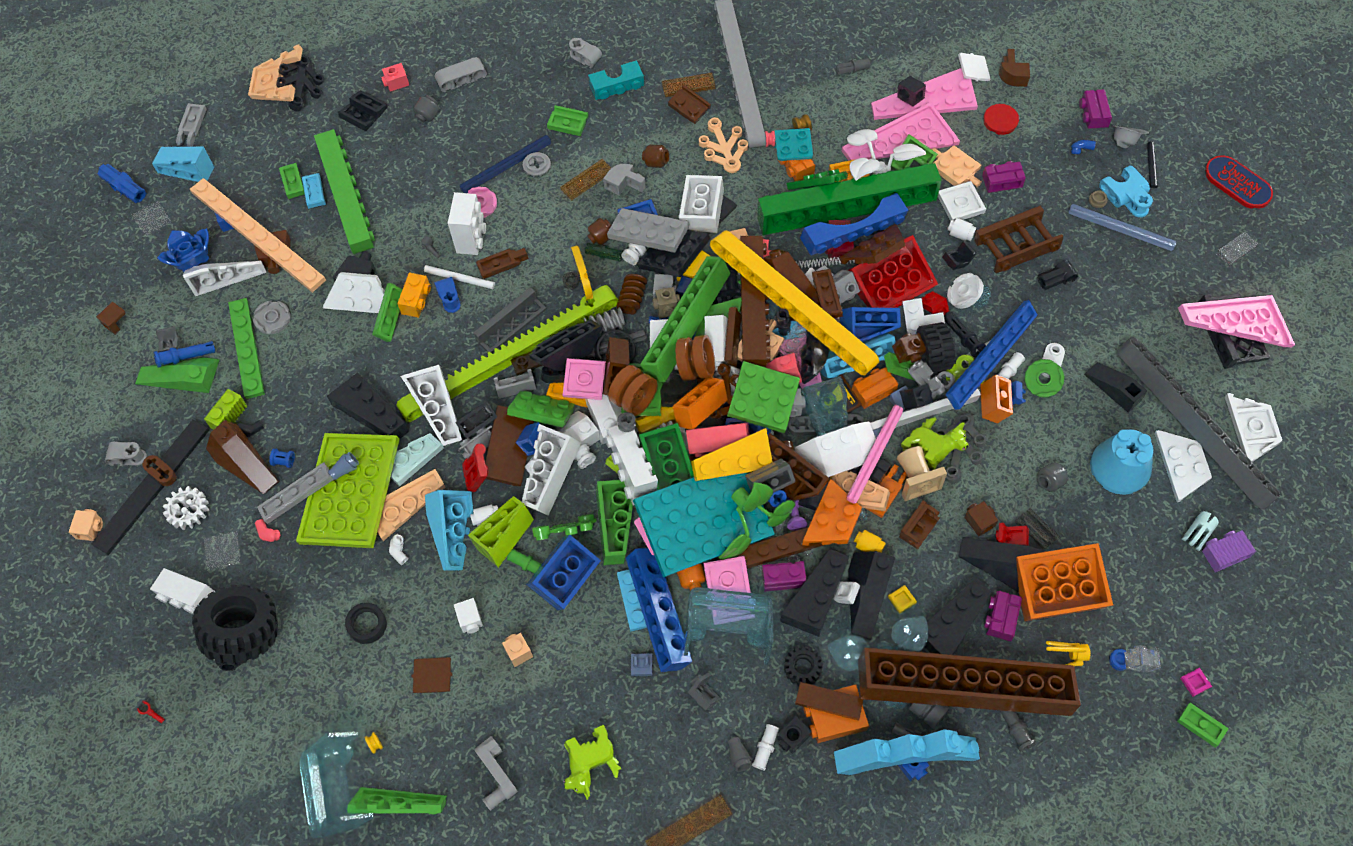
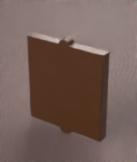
M451 657L414 659V674L411 675L413 678V693L450 692V677L453 675L451 673Z

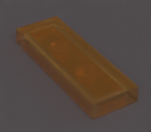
M712 73L662 81L665 98L674 96L683 85L693 92L715 89Z
M601 159L560 188L572 201L603 180L611 167Z

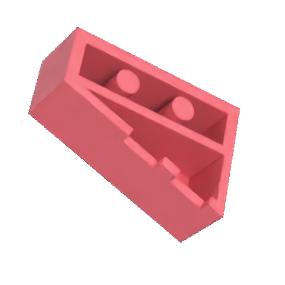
M748 422L686 430L689 454H695V457H702L707 452H713L750 435Z

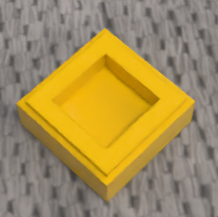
M905 585L888 595L889 600L899 614L917 603Z

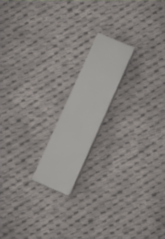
M323 462L259 505L257 508L264 522L270 523L334 480L328 473V466Z

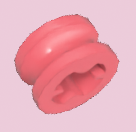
M765 131L766 147L769 145L774 147V131H771V133Z

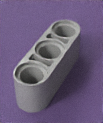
M474 57L437 71L435 79L441 91L446 92V90L458 88L462 84L477 81L478 78H485L487 72L481 60Z

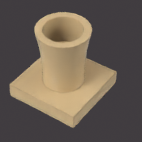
M922 447L909 448L897 456V461L908 476L902 492L904 501L942 489L947 472L944 467L930 471Z

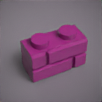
M1104 89L1085 91L1079 101L1080 109L1084 111L1083 122L1087 123L1088 129L1109 127L1112 116L1106 91Z
M1008 161L1002 165L990 164L984 168L982 175L988 193L1023 188L1025 182V174L1020 162Z
M804 561L795 562L794 564L789 562L762 565L764 592L801 588L806 582Z
M997 591L994 597H990L988 608L991 609V614L986 616L984 628H987L986 635L1012 641L1022 601L1020 596Z

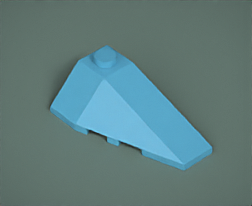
M437 490L426 494V515L443 570H463L467 548L463 543L464 535H468L470 532V528L466 527L467 517H471L470 514H473L472 492Z

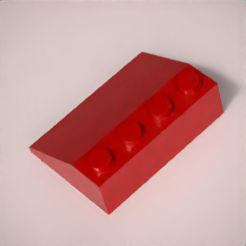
M913 235L904 238L906 246L878 263L857 264L847 270L853 272L860 292L857 294L868 308H897L903 304V301L911 300L938 285Z

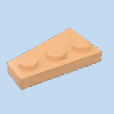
M845 471L832 476L831 480L848 494L857 474ZM868 480L857 503L862 508L886 511L890 492L888 489Z

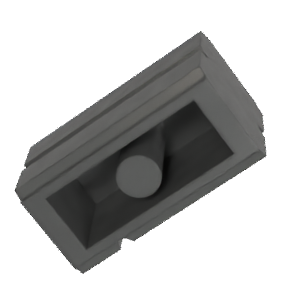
M779 459L745 475L750 491H752L754 482L768 485L773 490V493L795 483L791 467L783 459Z

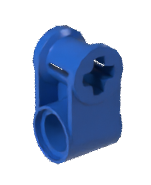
M449 277L434 282L444 309L450 313L458 311L460 309V301L453 278Z

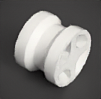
M587 444L580 445L574 460L578 461L577 464L581 469L592 464L596 459L594 453L589 451L590 448Z

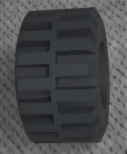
M944 322L919 326L916 334H920L926 348V352L921 356L920 360L926 362L933 373L952 369L955 361V346L947 325Z

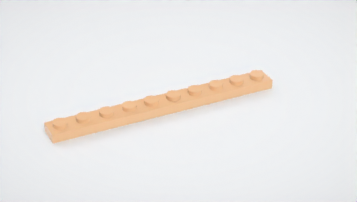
M204 178L190 188L193 195L312 293L326 281L322 274Z

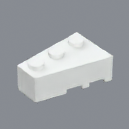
M165 568L150 588L151 591L157 594L155 596L156 599L163 603L169 601L172 606L178 609L182 607L193 615L199 602L203 598H207V595L214 591L206 584Z

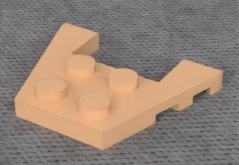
M299 44L294 46V50L291 52L284 51L281 53L280 57L276 60L271 58L253 68L248 92L252 99L293 101L295 94L293 85L278 88L276 81L278 77L284 76L278 72L280 64L301 61L303 49Z

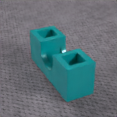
M637 60L621 65V76L617 78L608 77L605 70L588 75L589 85L595 100L606 99L611 95H620L625 91L637 90L644 86V75Z

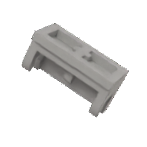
M527 369L528 373L502 380H498L495 377L494 382L499 399L516 395L520 391L536 390L531 369Z

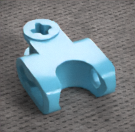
M1130 165L1123 169L1121 176L1126 182H1117L1111 177H1106L1100 181V189L1106 193L1108 199L1115 207L1119 208L1125 205L1136 217H1145L1148 214L1149 207L1153 202V198L1148 194L1150 186L1147 180L1133 166Z

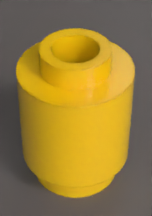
M864 530L863 533L859 531L854 540L857 543L856 548L863 552L877 551L882 553L886 544L882 541V538L867 530Z

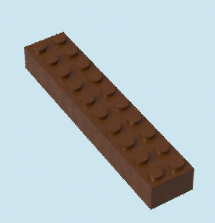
M865 647L858 658L860 699L1072 716L1081 706L1074 665Z

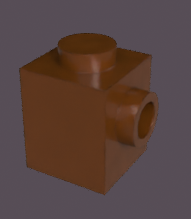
M984 501L980 504L974 503L967 508L965 519L978 537L996 527L998 519L995 516V512Z

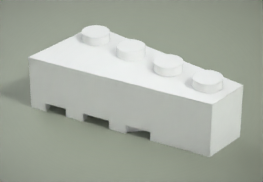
M618 425L608 428V436H605L607 447L612 448V460L614 465L617 464L619 467L618 476L620 481L625 483L624 491L626 498L631 499L632 505H634L633 500L635 498L657 491L658 479L656 475H652L650 462L646 463L644 449L642 447L638 448L640 443L635 430L622 432L619 430Z

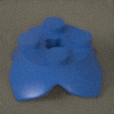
M207 228L199 230L194 236L185 231L172 230L167 241L169 251L160 253L157 259L165 264L173 265L183 272L206 262L209 259L207 250L209 232Z

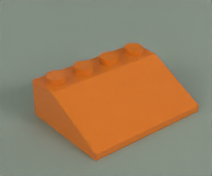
M1099 543L1016 557L1019 596L1022 598L1021 608L1024 621L1113 606Z

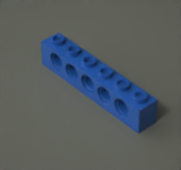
M648 548L635 549L626 557V561L660 671L681 670L689 665L692 659L666 577L663 578L656 558L650 553Z

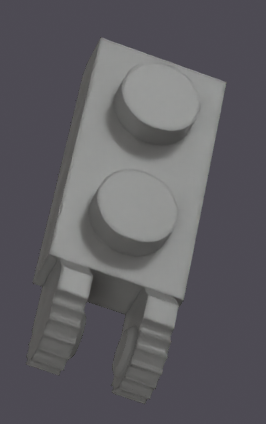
M188 103L178 128L177 146H182L185 135H188L186 140L187 146L193 147L196 139L195 136L199 132L207 110L205 105Z

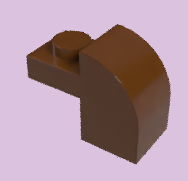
M1007 49L1006 56L1002 58L999 69L1001 80L1011 86L1027 87L1030 79L1029 63H1016L1015 49Z

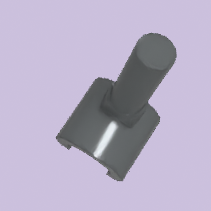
M424 236L421 240V246L429 250L438 259L440 257L439 253L431 246L433 240L429 236Z

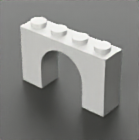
M724 315L705 316V335L709 336L713 346L715 368L720 364H727L724 357L728 318ZM668 319L650 321V348Z

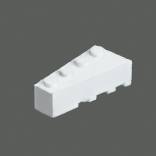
M436 365L402 375L401 378L442 445L446 446L463 441L461 431L455 423L457 418L441 366Z
M539 424L537 430L539 435L534 443L535 453L533 460L530 462L529 468H531L529 478L526 480L522 503L549 516L581 443L571 436Z

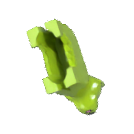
M936 417L926 419V422H923L921 427L913 430L910 436L905 438L901 443L903 451L912 447H922L925 459L928 460V467L935 470L937 465L952 450L964 451L969 447V444L966 442V430H963L965 423H960L945 435H939L930 430L937 420Z
M604 725L595 728L592 733L597 738L596 742L590 743L588 741L586 744L579 745L574 737L565 741L564 744L565 749L569 753L571 775L564 780V788L566 790L572 789L577 794L584 793L586 800L590 796L591 778L589 771L591 769L607 764L615 778H618L619 770L621 769L617 765L619 761L614 757L613 745L607 738L608 733Z

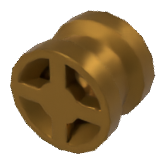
M807 114L802 115L801 118L795 117L792 119L794 129L810 128V131L812 130L811 121Z

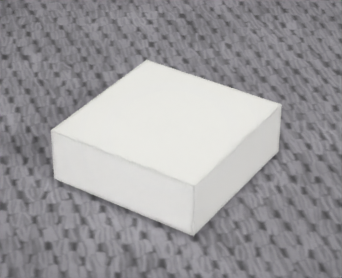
M841 581L834 600L839 603L853 604L860 585L856 582Z

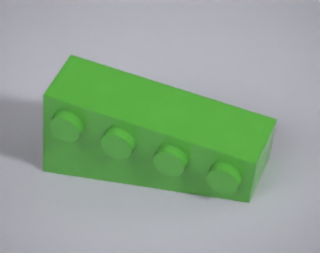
M620 480L597 481L596 486L604 565L624 564L633 505L631 499L626 498L624 481L621 482Z

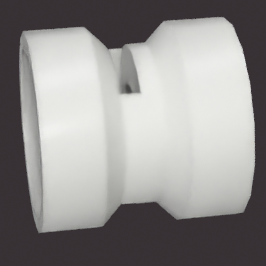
M629 243V248L625 249L621 256L626 262L635 266L639 261V257L647 250L645 246Z

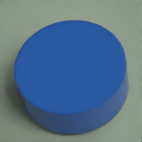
M1116 649L1110 654L1109 662L1114 669L1123 671L1131 665L1132 658L1126 650Z

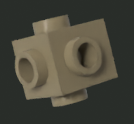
M674 287L655 290V298L652 301L654 310L657 309L659 319L670 317L680 301L679 294H675Z

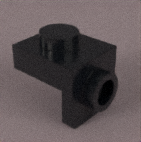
M965 241L961 243L958 249L945 252L942 258L952 270L968 266L975 257L976 252Z

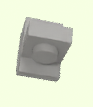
M619 164L612 167L603 178L604 189L620 195L626 186L643 192L646 187L645 177L639 173H634L633 165Z

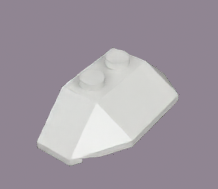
M868 421L853 424L813 438L794 447V449L825 475L831 477L862 466L876 438Z

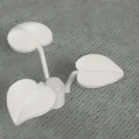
M863 129L847 137L848 143L853 146L867 143L872 159L869 160L867 158H859L850 163V172L856 181L872 172L877 175L891 171L893 158L902 161L926 155V152L917 145L903 144L893 149L894 153L890 155L888 165H885L884 162L876 160L872 143L870 142L878 138L875 131Z

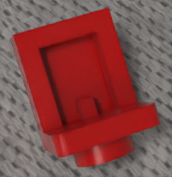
M934 291L922 297L923 308L931 312V314L942 312L945 314L950 311L947 299Z
M999 523V530H996V540L1002 543L1028 546L1029 528L1027 526L1006 527L1004 523Z

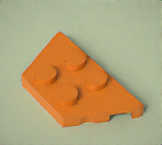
M830 480L802 545L809 546V543L821 542L822 545H830L832 543L848 544L862 507L858 503L853 504L847 501L848 494L833 480Z

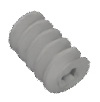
M620 307L618 308V314L612 309L610 315L605 311L603 318L599 313L596 314V320L593 316H589V320L591 319L602 325V331L604 332L609 331V329L616 330L617 327L623 331L625 321Z

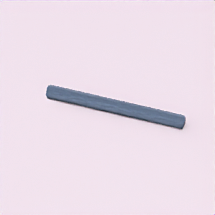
M1072 204L1069 209V214L1164 249L1173 251L1176 245L1175 240L1076 204Z

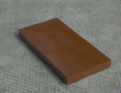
M497 405L495 411L497 418L493 421L485 459V465L488 466L489 471L486 479L520 487L527 454L516 444V441L525 426L533 424L534 421L507 415L508 407Z

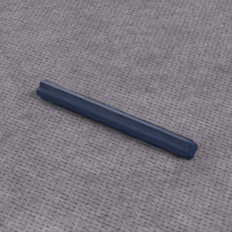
M544 135L463 182L459 185L460 190L463 193H468V190L480 186L521 162L527 155L538 152L550 145V138L548 135Z

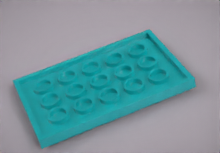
M750 472L695 481L693 477L633 500L663 578L721 556L735 538L745 534L739 513L736 510L738 506L731 496L737 489L742 487L749 494L751 493L745 475ZM756 508L751 512L742 511L750 533V544L775 535L773 528L767 524L768 516L761 510Z

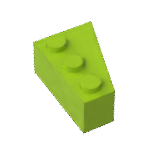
M513 496L469 533L468 537L476 549L499 568L534 519L524 503Z

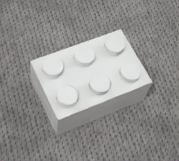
M686 175L679 220L688 221V230L718 232L724 193L722 176Z
M454 192L448 226L456 253L478 255L479 249L483 248V238L481 237L482 234L486 233V223H483L484 215L481 212V203L478 202L476 194Z

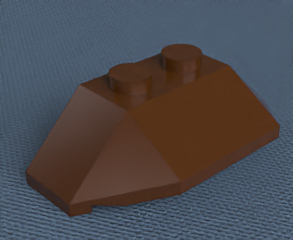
M769 433L768 440L772 461L775 462L783 459L790 465L795 478V483L781 490L792 501L818 495L830 478L788 445Z

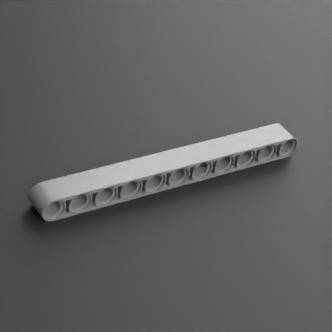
M715 0L716 17L718 23H720V34L723 35L722 42L724 48H726L725 55L727 61H729L728 67L730 74H732L731 80L733 88L735 87L736 100L739 102V113L742 114L741 121L743 128H745L744 134L748 142V148L766 146L765 132L732 0Z

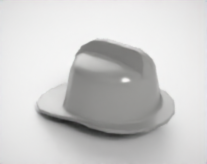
M1113 126L1115 127L1114 140L1117 141V146L1122 148L1135 145L1141 134H1149L1148 131L1142 129Z

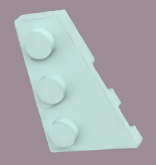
M431 433L410 442L407 447L396 452L390 478L401 486L444 449L442 443Z

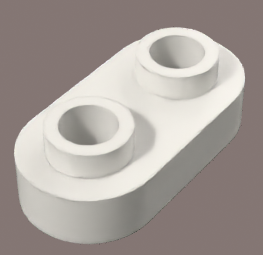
M1051 343L1047 345L1042 359H1050L1061 367L1065 350L1060 344ZM1042 374L1044 377L1050 378L1048 374Z

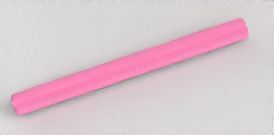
M898 405L893 406L847 495V501L853 504L857 503L903 413L902 407Z

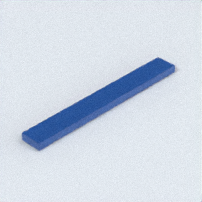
M1029 300L1023 301L945 394L955 410L961 409L1037 317V313Z

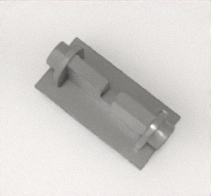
M922 360L916 361L908 370L918 385H929L933 399L937 394L940 395L945 391L944 385L936 376L930 377L933 372L926 362Z
M484 426L476 432L477 436L473 439L468 437L460 443L461 447L458 451L463 449L464 453L462 455L465 459L469 458L473 453V448L476 444L481 443L485 448L488 447L491 435L489 430L492 426L488 428Z

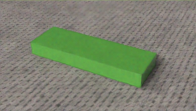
M392 283L386 285L372 333L373 336L386 342H391L400 312L397 303L403 290Z

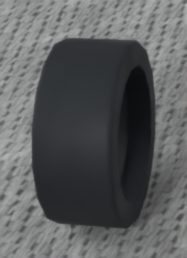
M366 602L355 605L348 612L345 618V627L350 637L356 642L371 644L384 635L387 628V620L383 611L376 604ZM364 612L374 613L378 618L377 627L371 633L359 634L354 628L356 618Z

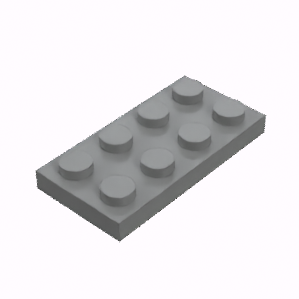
M621 208L607 236L608 239L675 253L689 228L688 221Z

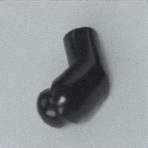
M259 420L251 425L241 421L235 423L246 437H250L264 429Z

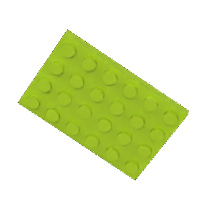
M324 434L316 467L324 462L330 470L339 458L348 452L356 457L359 465L356 466L357 469L339 477L337 480H332L307 498L296 539L298 544L374 548L400 440L398 436Z

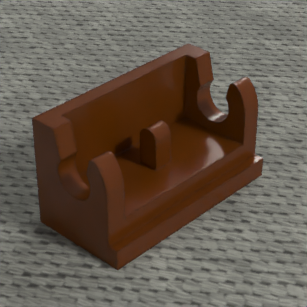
M923 500L901 530L899 538L919 549L939 521V511Z

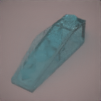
M841 376L802 389L801 395L805 396L806 401L805 408L818 437L847 427V392Z

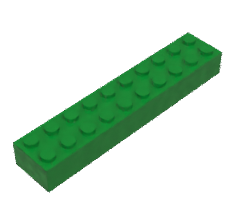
M932 163L912 168L907 167L897 171H888L877 175L872 174L859 178L857 181L853 178L847 181H837L832 184L818 185L807 189L802 188L792 192H782L772 196L767 195L758 198L757 219L764 236L808 227L818 222L828 223L829 220H843L872 214L878 208L883 198L898 193L906 207L937 201L942 180L936 164Z

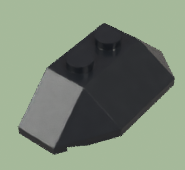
M590 319L585 321V323L565 328L536 345L529 355L530 359L540 365L558 371L566 370L567 358L583 360L592 353L602 331V325Z

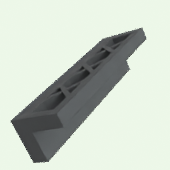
M530 287L473 332L475 340L487 352L493 353L495 348H500L502 344H505L546 311L547 308L536 298L535 291ZM533 303L540 307L536 312H528V307ZM525 316L523 323L514 324V318ZM503 327H511V332L508 335H500V330ZM497 338V342L493 347L489 348L485 344L488 339Z

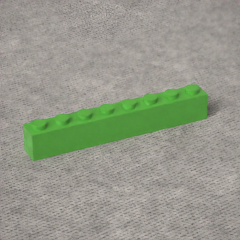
M334 129L314 135L352 253L356 254L374 248L372 242L375 241L372 230L368 231V227L371 226L368 217L363 216V213H366L363 202L359 203L358 201L361 199L359 190L354 189V186L357 185L354 175L350 176L349 174L352 172L350 163L345 162V159H348L345 148L341 149L340 147L343 146L341 136H337Z
M707 256L641 362L640 365L645 374L647 373L656 379L657 382H666L677 364L675 352L677 340L693 337L729 277L730 271L721 257Z

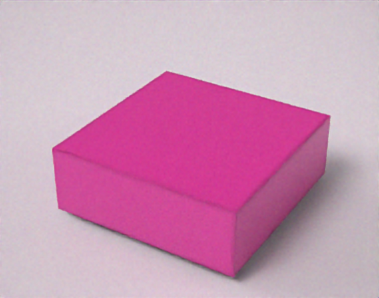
M1200 668L1180 678L1192 697L1212 687Z

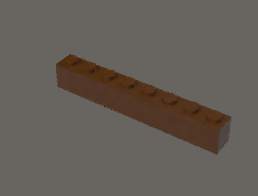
M740 236V241L764 260L763 255L767 253V244L763 243V236ZM740 274L742 364L745 361L766 368L767 363H770L771 357L770 351H767V347H770V335H766V331H769V319H766L765 316L769 315V304H765V300H768V297Z

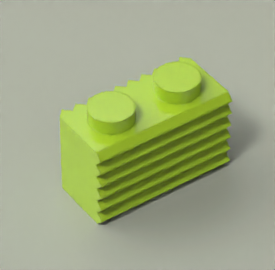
M227 389L204 420L213 430L224 420L235 423V420H238L240 414L243 413L242 411H245V408H247V404L241 395Z

